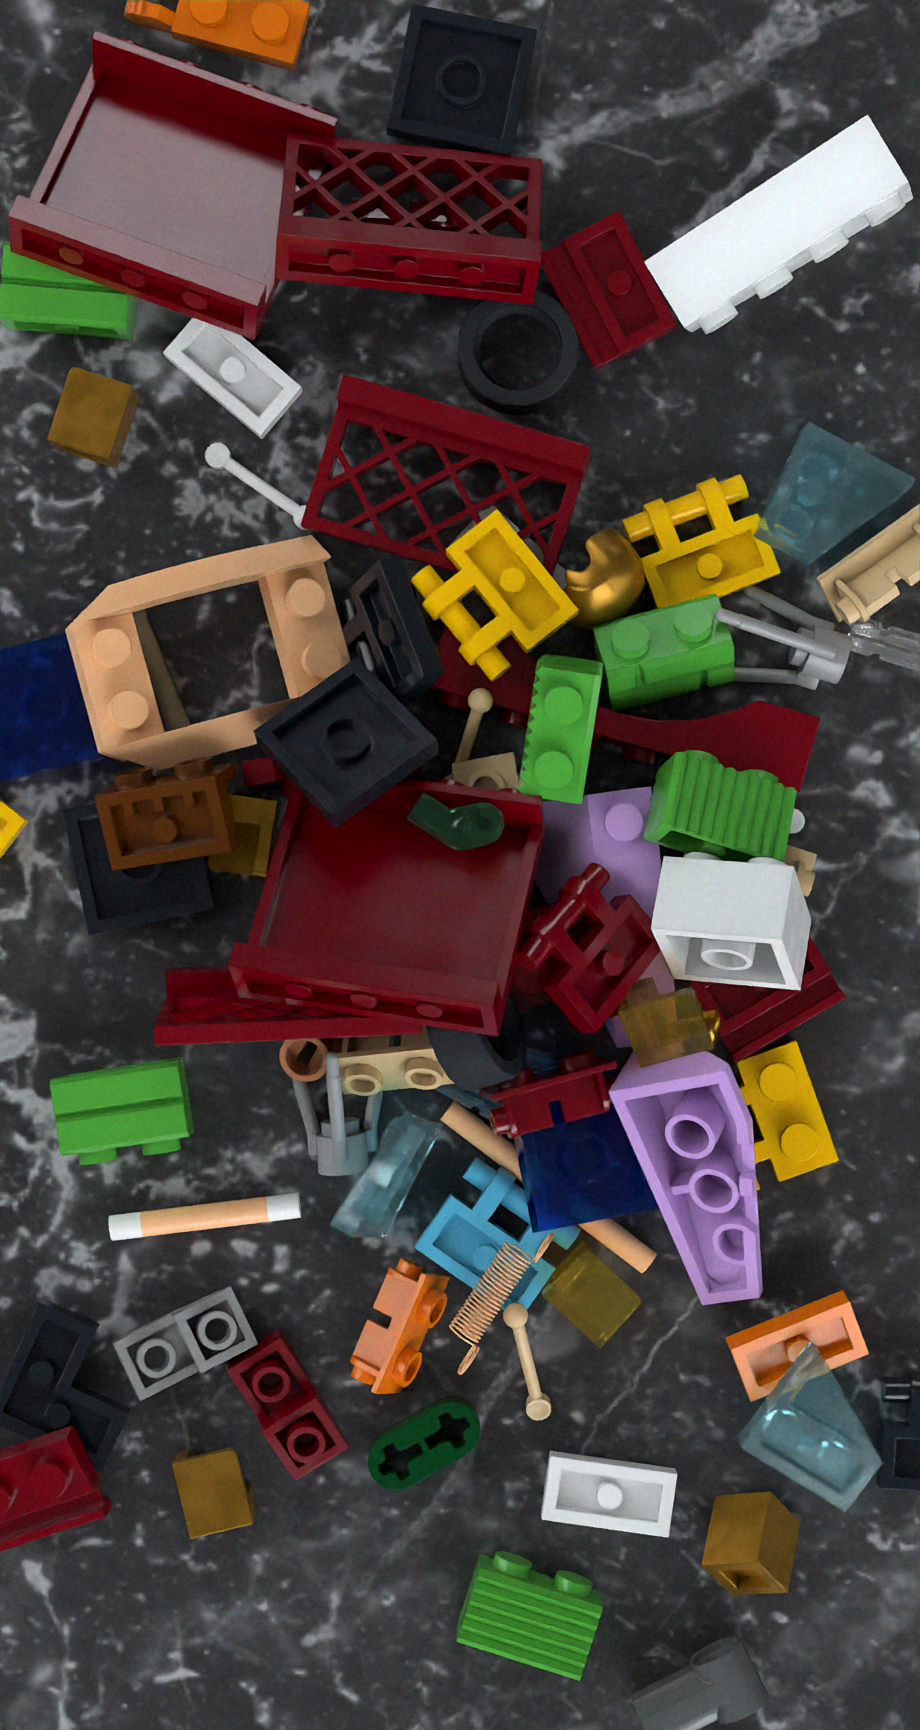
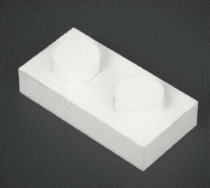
M195 318L188 322L163 352L170 362L261 439L265 437L303 392L302 387L243 336Z
M550 1451L541 1519L669 1537L677 1481L676 1469Z

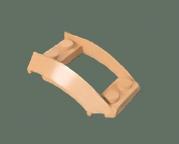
M312 535L224 553L108 585L65 629L98 753L123 762L128 760L146 767L150 766L155 772L172 768L174 764L185 760L206 756L211 757L257 745L253 732L256 728L350 662L324 565L325 561L332 558L330 554ZM258 580L290 699L164 732L132 613L186 597Z

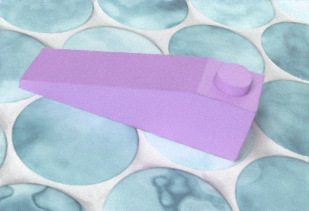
M651 786L583 795L582 803L579 804L554 800L542 802L546 832L535 882L547 904L559 900L558 892L570 877L580 876L590 863H597L610 874L609 882L600 892L608 903H610L614 896L631 894L652 920L662 867L659 845L643 839L646 829L645 823L648 819V810L651 805ZM660 951L625 996L631 1011L605 1021V1025L617 1048L680 1040L674 978Z
M690 1041L632 1052L608 1093L701 1304L710 1305L759 1298L763 1291L753 1120L729 1063Z

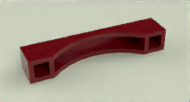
M474 618L481 628L489 623ZM444 625L438 650L445 674L428 688V690L439 693L436 703L457 711L470 713L471 708L468 705L469 694L474 689L485 688L490 691L493 697L491 708L500 710L498 722L527 730L537 662L529 654H526L514 638L509 635L496 647L512 666L503 675L491 682L477 663L472 666L468 664L458 651L461 643L449 628ZM760 700L720 715L696 720L664 721L619 714L597 705L591 749H596L598 739L623 746L620 757L657 767L660 757L669 759L676 752L687 750L704 751L717 757L719 764H722L725 768H734L737 772L756 769L772 773L779 779V783H782L785 787H794L797 793H799L821 718Z

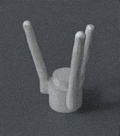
M755 585L744 588V593L802 627H799L797 632H793L726 609H719L716 612V617L721 622L791 646L788 663L798 666L797 670L735 667V681L795 684L812 690H816L819 680L833 684L839 682L849 658L852 636L834 631L835 623L814 617Z
M330 1051L325 1055L330 1119L321 1121L322 1131L320 1130L307 1082L292 1078L293 1088L307 1132L308 1155L317 1156L318 1173L321 1175L342 1176L363 1173L369 1170L368 1152L379 1150L377 1126L383 1091L368 1096L363 1128L360 1129L359 1118L344 1117L338 1055L334 1051Z

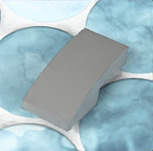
M228 1286L111 1341V1344L138 1400L142 1401L196 1372L203 1373L258 1345V1342L231 1286Z

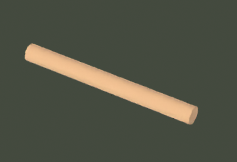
M454 1100L440 1118L443 1123L498 1165L515 1175L519 1181L544 1200L548 1199L560 1207L565 1216L641 1274L647 1270L655 1259L656 1252L504 1136H496L491 1126L458 1101Z

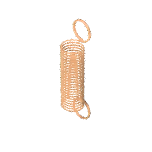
M552 1232L545 1238L534 1258L516 1246L505 1242V1246H502V1249L499 1250L500 1253H497V1256L494 1257L495 1260H492V1263L489 1264L488 1271H485V1274L482 1275L483 1278H480V1281L477 1282L478 1285L470 1293L471 1296H468L469 1299L465 1300L466 1303H463L462 1310H459V1313L456 1314L457 1317H454V1320L451 1321L450 1329L461 1339L472 1345L458 1368L457 1373L459 1375H462L467 1370L480 1347L463 1338L451 1326L455 1327L467 1338L478 1343L479 1341L476 1338L481 1339L479 1335H484L481 1331L486 1332L484 1329L488 1328L486 1324L490 1325L489 1321H493L491 1317L495 1318L493 1313L498 1314L496 1311H500L498 1306L503 1307L501 1304L505 1303L503 1299L507 1300L506 1296H510L508 1292L512 1293L511 1289H515L511 1285H517L513 1280L519 1282L516 1277H522L518 1273L524 1275L520 1269L526 1271L523 1266L527 1268L529 1266L525 1262L531 1264L528 1259L512 1250L508 1245L537 1263V1260L543 1255L554 1237ZM506 1249L510 1250V1251H511L512 1253H514L517 1257H515L514 1255H512L511 1253H509ZM503 1252L507 1253V1254H508L510 1257H512L514 1260H512L511 1258L507 1257ZM501 1256L505 1257V1258H506L507 1260H509L511 1263H509V1262H507L506 1260H504ZM498 1259L502 1260V1261H503L505 1264H507L509 1267H507L506 1265L502 1264ZM496 1263L500 1264V1265H501L503 1268H505L506 1270H504V1269H502L501 1267H499ZM493 1266L497 1267V1268H498L500 1271H502L504 1274H502L501 1272H499L498 1270H496ZM488 1273L492 1274V1275H493L495 1278H497L499 1281H497L496 1279H494L493 1277H491ZM483 1280L487 1281V1282H488L490 1285H492L493 1287H491V1286H489L488 1284H486ZM478 1287L482 1288V1289H483L485 1292H487L488 1294H486V1293H484L483 1291H481Z

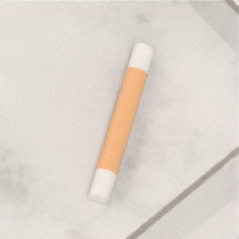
M299 1193L110 1215L109 1232L111 1240L116 1241L301 1218Z

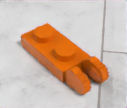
M127 0L123 16L144 27L147 26L170 33L174 40L295 71L311 8L309 2L302 0H179L176 12H173L162 5L146 0Z

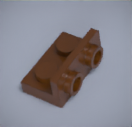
M206 756L174 764V773L154 776L152 767L147 766L115 774V784L94 796L112 871L228 853L238 848L240 843L226 786L228 781L237 776L234 763L213 766L211 757Z

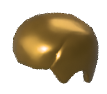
M606 528L586 541V549L591 559L590 565L586 570H567L565 572L567 585L563 591L579 609L578 614L567 623L569 625L592 630L593 625L622 618L630 612L641 596L645 585L643 562L631 544L615 529Z

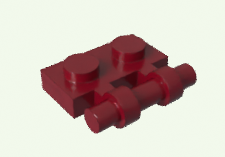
M590 863L580 876H572L567 880L558 892L560 901L546 917H537L526 930V942L517 952L516 958L517 962L530 972L537 971L546 958L551 960L557 969L542 987L581 1034L598 1032L661 951L651 930L652 920L631 894L614 896L610 903H608L600 893L609 882L610 874L597 863ZM582 917L590 928L576 944L567 932Z

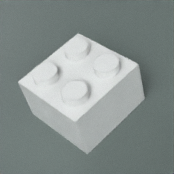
M691 852L686 854L684 858L663 857L651 930L674 979L801 990L812 919L794 866H787L782 861L769 857H755L750 859L748 863L722 861L717 856L703 852Z

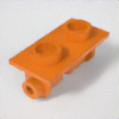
M403 1257L400 1258L397 1267H389L373 1305L374 1309L392 1317L389 1327L373 1319H367L349 1360L354 1365L350 1375L360 1382L373 1385L371 1392L375 1394L401 1393L403 1387H407L413 1381L421 1366L422 1353L419 1352L427 1330L437 1324L447 1304V1294L444 1291L450 1276L437 1273H422L424 1268L422 1265Z

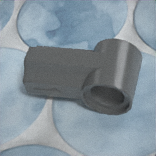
M729 1636L710 1643L693 1655L689 1661V1666L631 1694L632 1703L644 1730H698L716 1720L722 1724L736 1722L759 1710L769 1698V1694L741 1638L738 1636Z

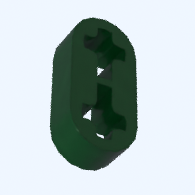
M446 1396L437 1399L384 1429L374 1438L369 1448L368 1468L372 1478L378 1485L388 1490L400 1491L417 1484L463 1458L475 1448L480 1438V1419L477 1410L469 1401L460 1396ZM449 1412L454 1419H460L465 1416L469 1421L463 1426L464 1438L461 1441L455 1442L450 1435L442 1436L432 1443L427 1438L441 1428L440 1415ZM393 1443L396 1449L402 1451L419 1443L421 1449L408 1457V1470L400 1473L395 1466H390L386 1469L381 1466V1463L386 1458L385 1446Z

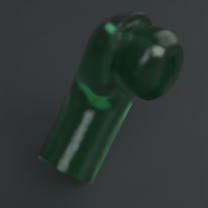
M425 792L420 794L406 817L407 821L457 851L493 843L502 835L504 829L503 815L495 805L474 803L449 808Z

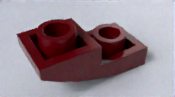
M280 1329L258 1341V1345L225 1362L226 1372L259 1419L261 1432L294 1481L349 1448L348 1441L330 1409Z

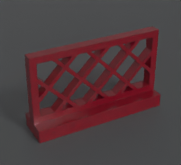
M287 133L274 279L533 305L541 263L542 241L539 240L542 159ZM298 157L326 160L335 169L315 180L298 165ZM372 165L389 166L399 176L380 187L363 171ZM435 172L453 173L462 183L443 193L427 177ZM499 178L526 181V189L508 200L491 183ZM349 181L365 197L345 208L329 192L344 182ZM296 185L300 188L297 192H295ZM411 187L429 202L413 214H409L393 199ZM474 194L479 196L493 209L476 221L458 206L459 203ZM314 201L331 217L325 219L296 216L293 214ZM379 208L395 225L364 223L359 219ZM443 215L460 231L426 229L424 225ZM507 221L524 239L491 236L488 232Z
M343 374L336 396L338 406L301 521L302 528L457 574L459 570L447 557L446 549L438 535L471 517L477 525L482 521L479 516L480 512L512 496L528 526L517 532L518 536L525 540L533 535L544 556L542 565L552 577L554 576L581 485L585 481L592 459L590 446ZM349 423L375 430L385 449L353 468L349 465L341 449ZM384 433L405 440L391 447ZM418 444L435 448L446 469L412 486L396 456ZM445 451L466 458L452 465ZM337 459H339L345 472L332 478ZM391 460L406 490L372 508L357 477ZM479 462L496 466L507 487L473 505L457 474ZM507 470L528 476L513 483ZM451 478L467 508L433 526L417 496ZM540 480L565 486L566 489L559 510L534 523L519 492ZM351 482L366 512L343 524L320 518L327 493ZM411 499L427 530L405 542L388 538L377 517ZM372 521L378 535L357 528ZM554 524L547 547L540 531ZM432 539L439 553L417 546Z
M228 965L167 968L165 973L166 998L153 1026L154 1046L422 1034V1025L241 998L238 996Z

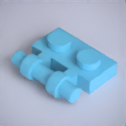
M476 1156L462 1178L482 1191L478 1199L471 1207L459 1197L450 1193L415 1243L414 1248L474 1289L478 1285L477 1282L480 1281V1278H483L482 1275L485 1274V1271H488L489 1264L492 1263V1260H495L494 1257L497 1256V1253H500L501 1247L505 1246V1242L516 1246L534 1258L537 1250L549 1233L552 1232L554 1234L552 1241L567 1250L575 1241L581 1229L562 1217L563 1210L547 1199L542 1203L515 1184L516 1176L502 1166L495 1170ZM499 1204L528 1223L526 1230L519 1239L489 1219ZM508 1245L512 1250L528 1259L531 1264L525 1262L529 1268L523 1266L526 1271L520 1269L524 1275L518 1273L522 1278L516 1277L519 1282L513 1280L517 1285L511 1284L515 1289H511L512 1293L508 1292L510 1296H506L507 1300L503 1299L505 1303H501L503 1307L500 1308L505 1310L509 1304L520 1303L527 1310L556 1267L555 1264L543 1256L535 1263L528 1256ZM506 1249L509 1253H511L512 1255H514L515 1257H517V1256H516L514 1253H512L510 1250ZM503 1252L507 1257H509V1258H511L512 1260H514V1259H513L512 1257H510L507 1253ZM501 1256L504 1260H506L507 1262L511 1263V1262H510L509 1260H507L505 1257ZM498 1259L502 1264H504V1265H506L507 1267H509V1266H508L507 1264H505L502 1260ZM496 1263L499 1267H501L502 1269L506 1270V1269L503 1268L500 1264ZM493 1266L496 1270H498L499 1272H501L502 1274H504V1273H503L502 1271H500L497 1267ZM488 1273L491 1277H493L494 1279H496L497 1281H499V1280H498L497 1278H495L492 1274ZM483 1280L486 1284H488L489 1286L493 1287V1286L490 1285L487 1281ZM478 1287L481 1291H483L484 1293L488 1294V1293L485 1292L482 1288Z

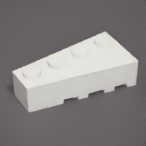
M867 114L644 262L683 327L690 332H694L701 327L705 334H708L738 315L735 308L736 305L756 293L762 299L776 292L793 279L791 272L811 260L818 263L830 257L848 244L849 240L847 238L869 225L874 227L899 212L905 206V203L913 199V195L907 178Z

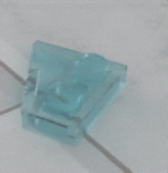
M808 422L797 437L753 537L809 566L903 496L913 486L916 478Z
M405 1110L401 1118H393L381 1137L378 1147L379 1151L334 1216L330 1225L352 1238L386 1237L443 1123L422 1112Z
M810 1341L738 1436L742 1449L844 1512L847 1511L883 1464L878 1450L819 1348Z

